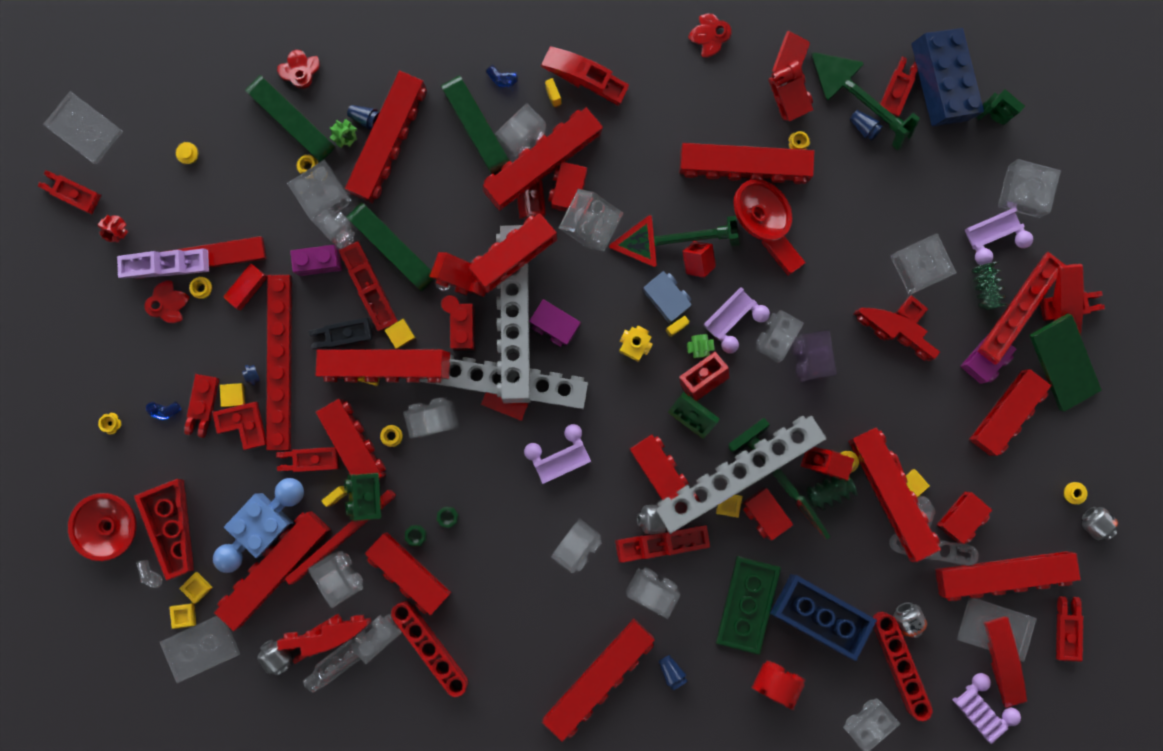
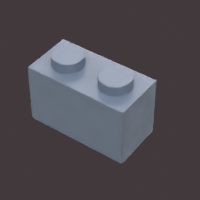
M663 271L644 286L642 291L668 323L671 324L688 310L692 304L690 303V296L684 290L680 291L677 288L675 278L670 273L666 274Z

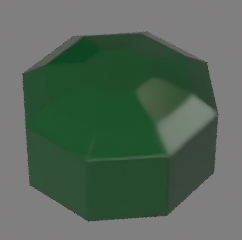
M445 506L437 512L436 520L441 527L451 528L458 523L459 514L454 507Z
M411 525L405 531V541L410 546H421L427 540V531L421 525Z

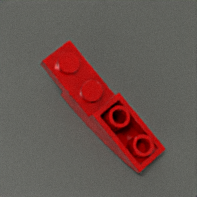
M550 46L541 64V67L577 87L582 85L618 106L621 104L629 87V84L611 75L613 71L563 49Z
M859 308L854 312L858 317V322L866 327L869 325L873 328L875 335L880 339H887L889 341L897 336V340L902 345L913 348L916 351L915 354L922 360H933L940 353L939 350L923 339L928 331L908 318L875 308Z
M364 615L351 616V620L342 621V617L328 619V623L321 626L322 633H320V629L306 631L307 635L299 636L298 632L285 633L283 638L277 640V648L282 650L300 647L301 656L324 652L339 646L361 632L371 623V618H364Z

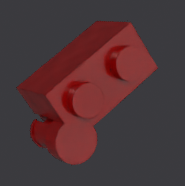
M795 60L787 64V67L771 74L772 77L768 81L783 120L791 121L813 111V98L805 88L804 83H806V79L798 61Z
M438 252L430 274L431 278L436 279L437 285L446 288L450 285L456 288L455 292L465 296L468 293H473L485 297L486 291L470 272V262L446 252Z
M452 295L444 297L441 306L445 312L450 314V349L453 351L475 350V306L473 304H460L459 300Z

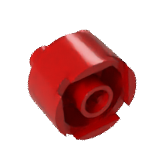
M766 661V664L763 663L752 689L793 710L805 686V679L788 671L784 673L785 668L776 663Z

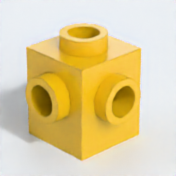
M637 326V328L631 327L630 331L625 329L620 339V342L623 344L619 352L639 362L642 354L647 355L653 343L649 342L651 336L648 335L649 331L640 326ZM638 340L640 345H634L632 341Z

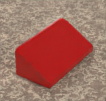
M787 31L772 71L775 73L787 67V64L795 60L802 67L810 42Z
M540 180L517 198L520 219L536 216L539 213L542 216H546L542 180Z
M785 236L775 241L762 240L761 242L787 276L806 263Z
M250 264L223 297L234 308L241 311L268 276L253 264Z

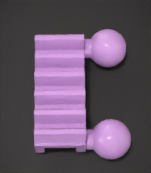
M1016 207L965 229L973 250H976L975 261L979 265H989L993 260L992 251L985 248L984 245L1013 232L1016 233L1015 244L1018 247L1028 248L1033 243L1032 234L1024 230V224H1020L1015 214L1017 211Z
M742 287L703 324L721 342L723 351L729 354L737 351L739 342L735 337L727 336L726 333L749 310L752 311L753 319L760 323L767 321L770 316L769 309L764 305H758L755 300H752L743 291Z
M571 424L564 431L566 439L573 442L574 445L541 460L542 449L538 444L530 443L525 447V457L533 461L542 484L591 462L582 443V430L578 425Z
M978 673L974 675L972 684L966 687L967 690L960 697L953 698L952 701L983 737L992 744L1008 730V726L1018 725L1021 721V715L1015 708H1007L1002 713V719L997 717L996 713L983 701V698L977 694L978 691H986L991 686L990 678L984 673Z

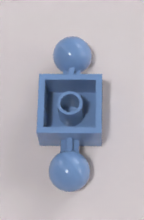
M294 478L281 480L275 488V498L272 502L263 493L254 494L224 526L236 540L233 544H224L216 549L213 555L214 566L224 573L237 570L242 563V552L245 549L255 558L264 556L265 551L279 540V536L294 524L281 510L285 506H295L302 500L304 496L302 484Z

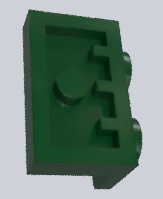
M1004 89L999 94L995 92L982 104L984 112L976 118L980 120L989 113L995 122L1005 125L1018 115L1025 105Z
M685 392L681 394L668 411L676 420L680 421L702 439L706 437L720 419Z
M379 473L348 474V479L344 481L345 493L349 494V502H346L345 506L346 515L350 516V519L353 521L381 518Z

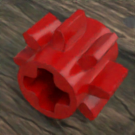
M107 215L97 225L101 228L99 234L108 242L116 241L118 243L128 233L124 229L127 224L119 216L114 215L110 217Z

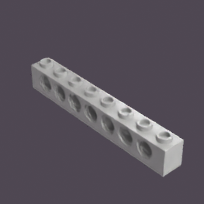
M523 225L500 226V233L496 234V242H502L513 229L518 230ZM527 263L516 274L511 275L497 286V289H501V296L497 297V310H501V318H497V331H501V339L497 340V352L501 353V361H497L498 375L502 376V383H498L497 392L498 397H502L503 403H530L529 277ZM510 289L518 290V293L514 296L507 294ZM510 310H517L519 312L516 317L507 316ZM511 331L519 333V336L515 339L507 337ZM515 352L519 354V358L516 361H510L507 359L508 355ZM512 374L520 376L516 383L508 382V377Z
M450 355L449 379H441V383L431 384L498 395L497 385L493 381L494 376L498 374L497 363L484 361V364L475 363L476 359L463 357L462 361L454 360V355ZM460 366V376L453 378L450 374L451 368ZM530 368L531 401L584 410L588 382H584L583 377L571 376V379L562 378L563 374L550 372L549 376L540 374L541 370ZM477 369L483 372V378L480 381L472 379V373ZM512 374L508 377V382L515 383L516 379L520 376ZM420 379V382L428 383V379ZM542 380L549 383L548 390L543 393L537 391L536 388L537 383ZM562 384H567L570 386L571 392L567 396H561L558 393V388Z
M803 415L792 422L794 426L788 430L785 427L781 428L773 434L775 438L767 442L766 439L758 442L754 445L755 450L748 453L745 450L735 456L736 461L730 465L727 462L716 468L717 473L709 477L707 473L696 480L698 484L691 489L688 485L677 491L679 496L670 500L667 497L657 504L659 508L655 511L668 533L671 534L823 442L826 437L812 415L808 418H805ZM792 433H799L802 436V443H794L791 439ZM774 444H778L783 448L782 455L778 456L773 453L772 446ZM754 456H761L763 458V467H756L753 464ZM734 468H742L745 472V477L737 479L733 475ZM722 479L726 484L725 490H716L714 480ZM698 490L706 493L707 499L703 503L697 502L694 498V493ZM676 503H685L687 512L682 515L678 514L675 511Z

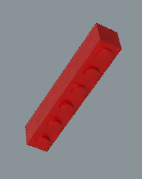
M399 70L346 184L345 189L349 194L372 204L375 199L380 197L382 192L381 185L384 179L387 180L390 175V165L393 159L396 160L400 153L399 146L401 141L407 138L409 133L408 126L411 120L414 121L418 114L417 107L419 102L423 101L426 97L427 89L423 80Z
M587 107L582 111H575L570 116L569 121L565 124L563 122L559 123L553 129V133L539 138L533 148L524 149L518 155L519 158L517 160L507 162L498 174L488 176L484 180L483 192L495 207L501 211L526 190H529L554 171L556 167L558 168L561 162H566L599 137L602 133V125Z
M682 143L680 152L679 174H684L687 178H696L697 175H704L708 179H718L719 176L728 177L729 180H741V178H750V180L772 179V182L775 183L793 180L795 184H805L811 180L814 171V150Z
M317 350L316 376L324 378V382H337V379H344V382L357 383L358 379H365V382L378 383V379H385V382L399 383V379H406L408 383H420V379H428V383H441V379H449L450 352L445 350Z
M876 427L849 440L848 442L853 452L857 455L859 463L910 562H917L940 551V540L936 533L930 530L928 526L929 519L923 511H920L917 505L919 503L918 498L913 491L909 490L906 484L908 483L907 477L903 471H899L896 465L897 458L892 451L888 450L885 444L887 440L883 432L878 431Z
M313 511L306 514L302 512L294 520L296 525L291 530L286 529L279 536L281 541L276 546L272 545L263 554L265 558L260 563L256 562L248 570L250 574L245 580L241 578L233 586L235 591L230 596H224L218 602L219 608L214 613L233 631L243 626L331 530Z
M1069 551L935 569L939 596L947 598L948 601H959L961 596L968 595L970 598L984 597L983 593L992 592V595L1006 594V590L1014 589V592L1028 591V587L1036 586V589H1048L1050 584L1058 583V586L1073 585L1072 581L1081 580L1077 555Z
M633 619L543 717L542 723L561 741L566 737L570 739L578 730L576 726L582 720L584 722L587 721L593 714L592 708L597 703L601 705L609 696L607 692L612 687L616 688L624 679L622 677L627 670L631 672L639 663L637 659L643 653L646 655L654 647V636Z

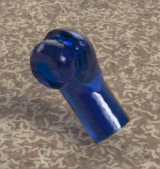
M491 65L486 70L488 76L499 87H511L518 82V75L515 72L500 73L494 65Z
M176 401L167 407L155 402H150L146 405L148 414L160 420H166L182 411L181 406Z

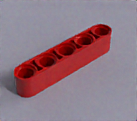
M408 601L398 603L391 612L393 621L446 692L452 697L461 696L468 686L467 676L413 604ZM399 607L407 609V618L399 616ZM413 625H418L421 628L422 634L420 636L412 633L411 628ZM425 644H433L435 646V653L430 654L426 652ZM441 661L446 662L449 665V670L441 671L438 663ZM460 680L463 688L458 690L453 688L452 681Z
M877 612L872 617L876 619L873 628L906 710L918 721H927L932 716V707L899 625L890 614ZM888 618V626L882 629L880 626L882 619ZM893 639H896V640H897V646H896V648L890 650V649H889V643H890V641H892ZM905 661L906 667L898 671L899 662ZM910 682H914V689L911 692H907L906 686ZM918 704H923L922 711L915 713V707Z

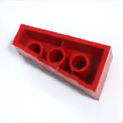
M175 479L135 495V501L165 579H174L193 571L194 565L184 480Z

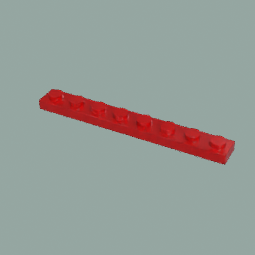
M268 275L266 450H291V275Z

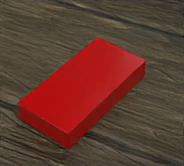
M486 392L481 405L522 421L529 403H503L502 397Z

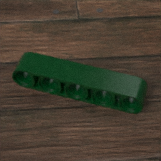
M261 75L245 89L262 108L320 163L336 148Z
M458 75L442 84L441 88L489 172L496 175L502 171L501 168L509 162V159L463 79Z
M361 202L346 217L421 292L434 280L430 277L431 270L364 203Z

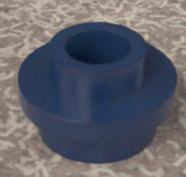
M245 365L246 370L242 371L246 384L251 382L252 386H254L256 382L260 381L254 365Z

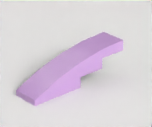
M207 249L166 252L151 251L117 256L118 278L158 277L209 272Z

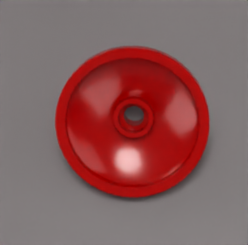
M753 179L746 181L737 189L734 196V211L738 221L748 233L764 241H775L787 234L792 224V211L788 200L776 186L764 180Z
M109 493L93 494L81 500L73 509L68 521V535L73 547L82 556L95 561L111 560L122 555L132 544L137 529L136 517L130 505L121 497ZM108 522L111 523L110 530H108L106 527Z

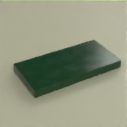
M1067 313L1029 335L1047 381L1051 385L1050 388L1059 410L1065 412L1102 391L1073 315Z
M740 556L736 557L716 644L760 655L781 567Z

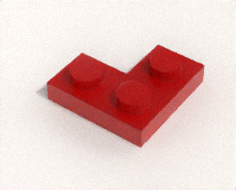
M258 402L212 412L217 434L239 429L243 450L266 445V436Z

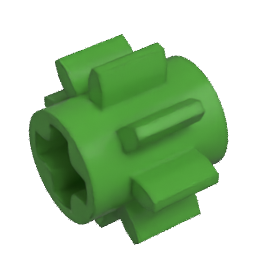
M347 119L343 123L336 120V123L330 127L332 135L329 138L336 142V145L340 148L344 144L351 147V144L357 140L355 132L358 129L351 125V122Z
M707 334L691 336L692 342L687 343L688 353H693L694 359L706 358L710 355V351L715 350L714 340H708Z

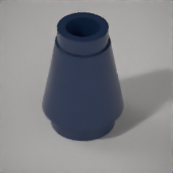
M350 105L347 111L348 117L369 130L373 128L379 115L377 109Z
M856 110L849 119L864 138H869L871 141L883 129L879 120L859 110Z
M670 655L658 661L667 687L670 686L672 691L688 682L685 677L687 675Z

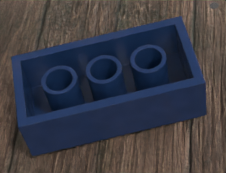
M963 28L924 33L911 43L932 127L970 121L984 112Z
M790 574L770 613L774 617L855 661L876 622V619L803 578Z

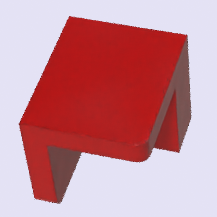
M693 241L682 251L685 270L688 275L705 278L716 267L713 244Z

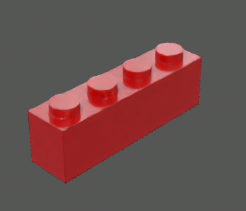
M541 213L536 216H530L522 227L518 230L513 229L502 242L494 243L485 255L474 258L469 266L470 272L486 293H489L556 242L557 232Z
M1031 369L1022 370L969 440L989 456L1002 455L1009 446L1007 444L1012 437H1016L1022 430V423L1033 416L1035 413L1034 408L1038 402L1041 403L1046 399L1049 394L1047 391L1051 385Z
M337 399L316 411L318 418L350 474L379 473V480L386 476L384 473L386 470L384 463L380 458L377 459L373 453L375 448L369 439L366 440L362 434L365 430L360 421H355L352 413L354 411L348 401L344 402L342 399Z
M651 434L629 450L660 498L664 500L669 497L672 500L679 496L677 491L689 485V482L683 474L678 475L674 469L677 464L671 455L666 456L662 449L665 446L658 436L654 438ZM694 493L695 500L701 503L696 493ZM683 502L676 503L675 511L681 515L687 512L686 504Z
M388 532L383 533L365 553L368 556L367 561L373 567L381 568L385 572L383 574L384 577L391 583H397L401 587L400 592L408 599L410 597L417 602L416 607L424 614L429 613L431 615L451 594L448 588Z

